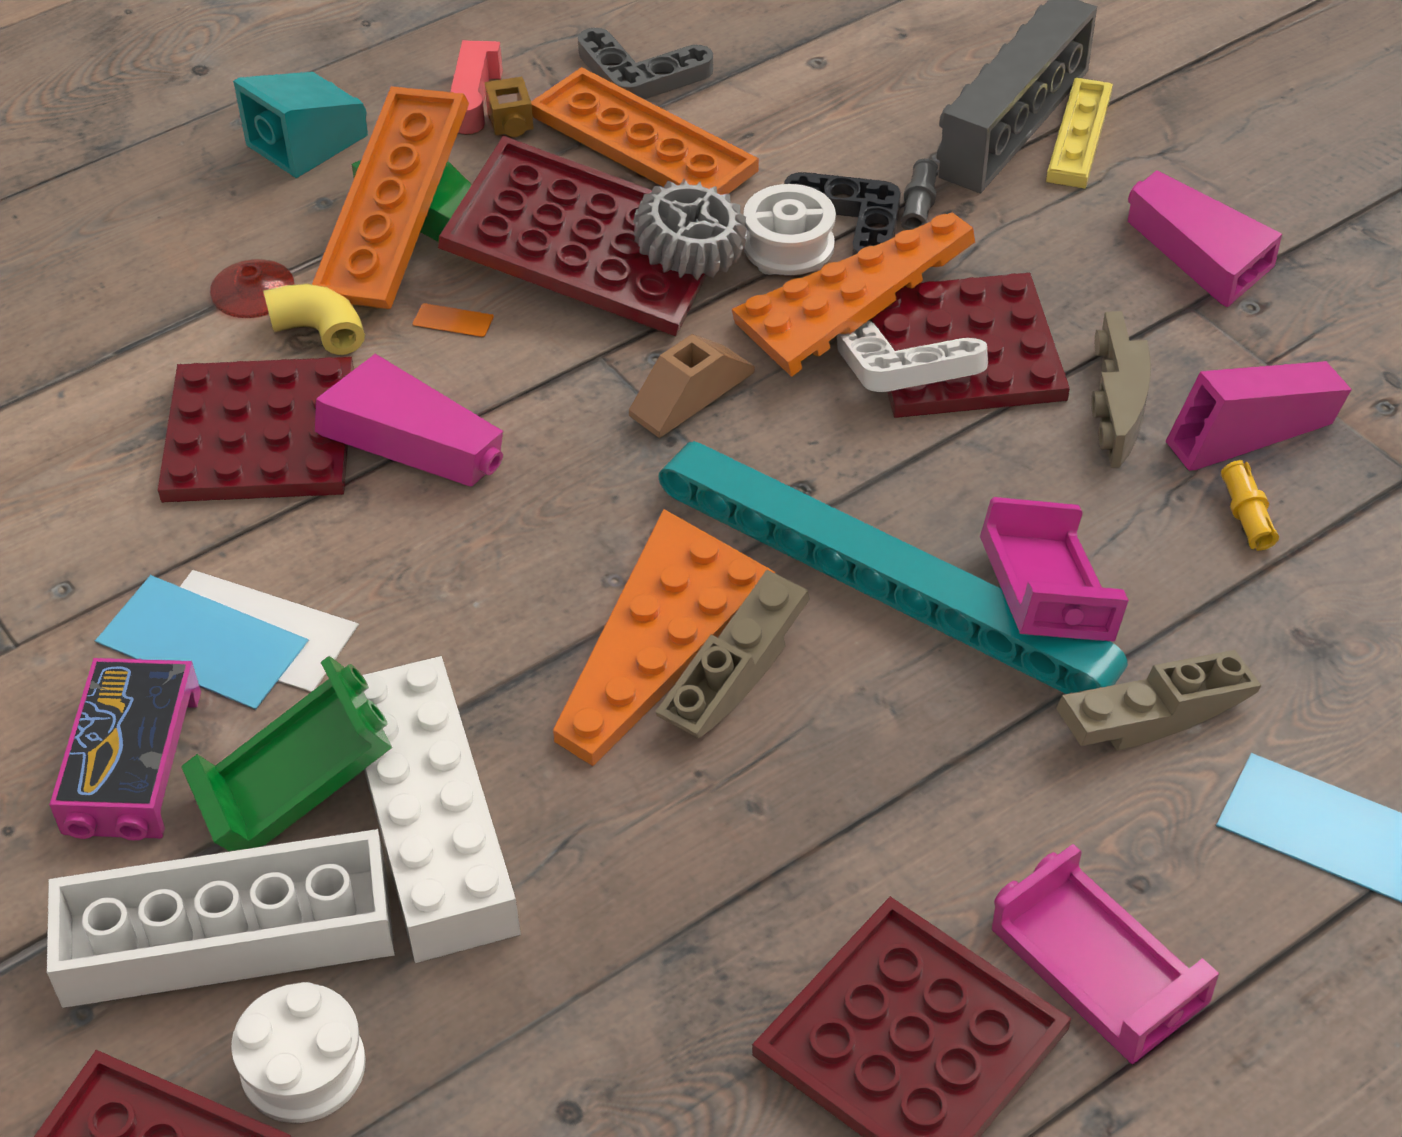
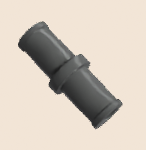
M919 159L913 165L911 182L906 186L903 197L906 204L901 217V225L905 230H912L927 223L929 209L936 200L937 192L934 186L939 170H937L938 165L933 160Z

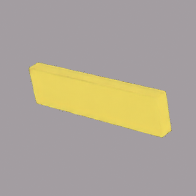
M1074 78L1048 167L1046 182L1086 189L1111 98L1113 84Z

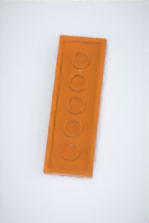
M583 67L531 101L532 115L535 119L662 187L666 185L667 181H671L676 185H680L683 179L689 185H697L701 181L702 187L710 189L716 186L717 193L723 195L729 194L759 171V158Z
M390 87L312 285L328 287L347 298L353 305L391 309L469 106L464 93Z

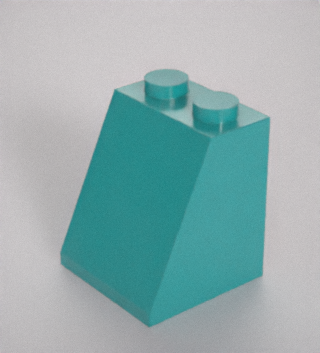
M314 72L239 77L233 81L246 146L295 178L300 177L368 136L367 112L364 103Z

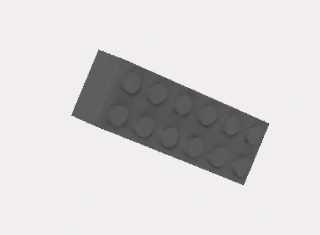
M1048 0L1044 5H1040L1037 8L1034 16L1027 24H1022L1019 27L1015 37L1008 44L1002 45L998 55L989 64L986 63L982 67L976 79L971 84L964 86L960 96L951 105L948 104L940 116L939 126L943 129L942 141L937 150V160H940L938 178L980 194L985 190L1070 93L1074 78H1083L1088 72L1097 6L1079 0Z

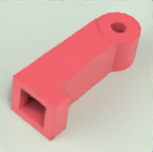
M462 40L450 91L464 93L469 102L458 132L460 134H474L485 126L483 105L486 94L484 82H489V79L501 80L503 68L500 42Z

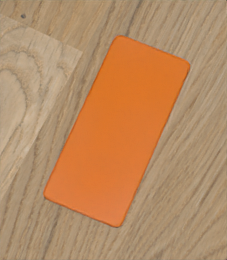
M423 303L412 324L419 327L484 337L494 315Z

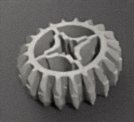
M685 179L682 180L680 185L667 181L663 188L654 186L650 194H644L639 209L635 213L634 241L640 246V254L649 256L650 264L663 265L664 273L674 270L679 273L680 278L687 273L692 274L696 280H698L702 273H705L709 277L714 278L718 271L727 272L729 266L736 264L738 258H740L747 239L746 216L740 213L739 204L731 203L730 194H718L716 186L708 189L702 187L701 181L697 185H689Z

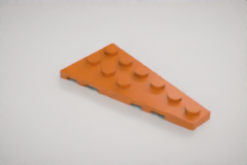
M953 212L938 215L931 222L912 230L901 231L890 240L876 246L865 247L858 254L839 262L828 263L817 272L803 278L789 280L782 287L764 295H756L749 298L744 304L732 308L734 322L792 377L802 370L801 361L813 353V355L820 357L830 349L829 341L838 334H851L895 302V293L906 285V287L914 288L923 281L922 273L928 268L944 266L974 244V229Z
M663 509L553 729L554 742L591 766H594L676 684L709 636L713 635L717 638L720 636L765 571L769 570L775 574L776 572Z

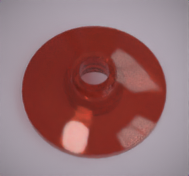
M251 259L232 264L222 270L212 281L210 295L213 304L221 312L238 318H256L269 314L264 290L295 285L292 273L282 264L265 259Z

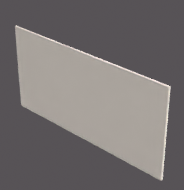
M195 570L191 571L180 586L309 639L308 643L278 680V682L308 692L316 689L326 674L321 661L327 656L336 659L359 625L358 623Z

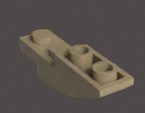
M1111 311L1104 314L1102 330H1096L1095 353L1097 356H1103L1099 391H1093L1091 395V411L1093 418H1100L1098 428L1100 449L1107 450L1111 468H1120L1131 453L1141 429L1149 390L1151 363L1148 341H1130L1123 312Z
M766 570L718 638L713 635L709 636L655 711L656 715L698 739L714 728L746 697L786 647L784 636L810 600L808 590Z
M1236 650L1153 665L1147 679L1062 695L1056 709L1080 746L1110 740L1115 749L1119 751L1153 742L1207 721L1258 693L1262 685Z

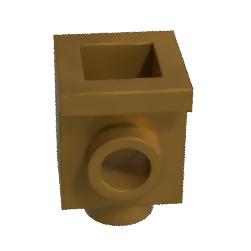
M523 76L484 82L487 113L495 135L506 134L510 137H518L526 130L534 129L532 103ZM516 93L517 101L499 104L497 96Z

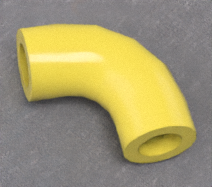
M298 284L263 291L274 332L296 327L316 328L319 331L324 348L336 355L352 353L361 347L364 342L365 333L361 320L350 301L328 287Z

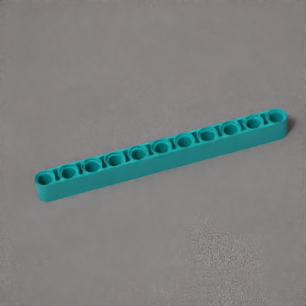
M695 441L688 442L659 472V483L672 498L1065 694L1115 685L1128 666L1124 652L1110 641L1020 634L1001 588Z

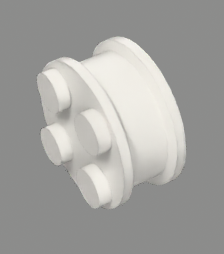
M780 184L758 191L747 201L744 207L745 225L747 228L744 252L747 258L758 267L759 271L768 275H800L817 272L831 258L835 243L832 229L835 224L836 212L833 203L825 194L804 185Z
M301 982L273 989L256 999L244 1011L233 1032L232 1056L237 1071L240 1074L245 1095L259 1112L271 1119L286 1123H305L326 1117L348 1102L362 1081L366 1058L363 1043L359 1036L356 1016L349 1003L341 995L327 987L310 982Z

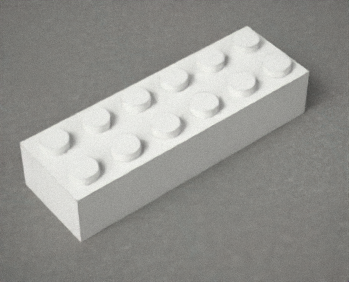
M442 656L362 675L369 686L364 693L367 699L372 701L385 716L388 725L383 730L393 747L365 768L364 771L415 963L521 935L516 898Z
M378 829L49 879L47 974L62 1008L395 955L386 865Z

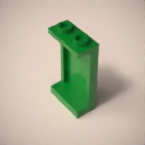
M327 656L321 661V665L329 679L221 762L213 765L196 754L181 766L214 843L229 852L263 847L393 748L383 730L388 725L387 720L380 709L367 699L364 691L369 686L362 674L352 664L344 667L331 656Z

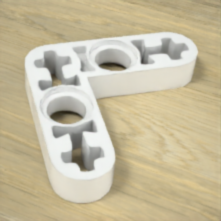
M867 321L851 334L837 335L838 351L862 385L871 391H893L982 373L988 367L987 344L983 340L976 338H961L895 351L871 321Z

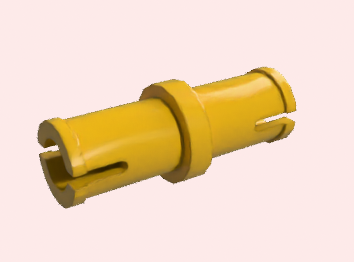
M1238 460L1227 464L1221 470V477L1232 499L1230 509L1233 516L1241 521L1251 549L1256 548L1257 551L1271 548L1278 542L1279 535L1267 511L1269 501L1266 494L1258 490L1248 462L1243 463V460Z

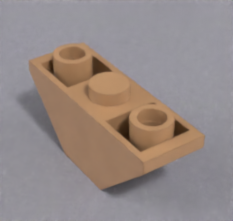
M691 334L659 356L629 408V416L661 438L755 373V366L726 346Z

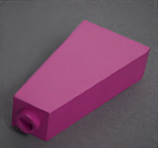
M1158 170L1144 181L1137 182L1131 189L1128 197L1130 209L1127 222L1220 304L1229 307L1275 266L1282 233Z
M377 354L372 355L316 399L315 432L335 441L470 487L485 475L493 474L501 464L503 453L501 452L503 431Z
M1327 361L1200 371L1165 442L1189 471L1198 470L1333 424L1352 389Z

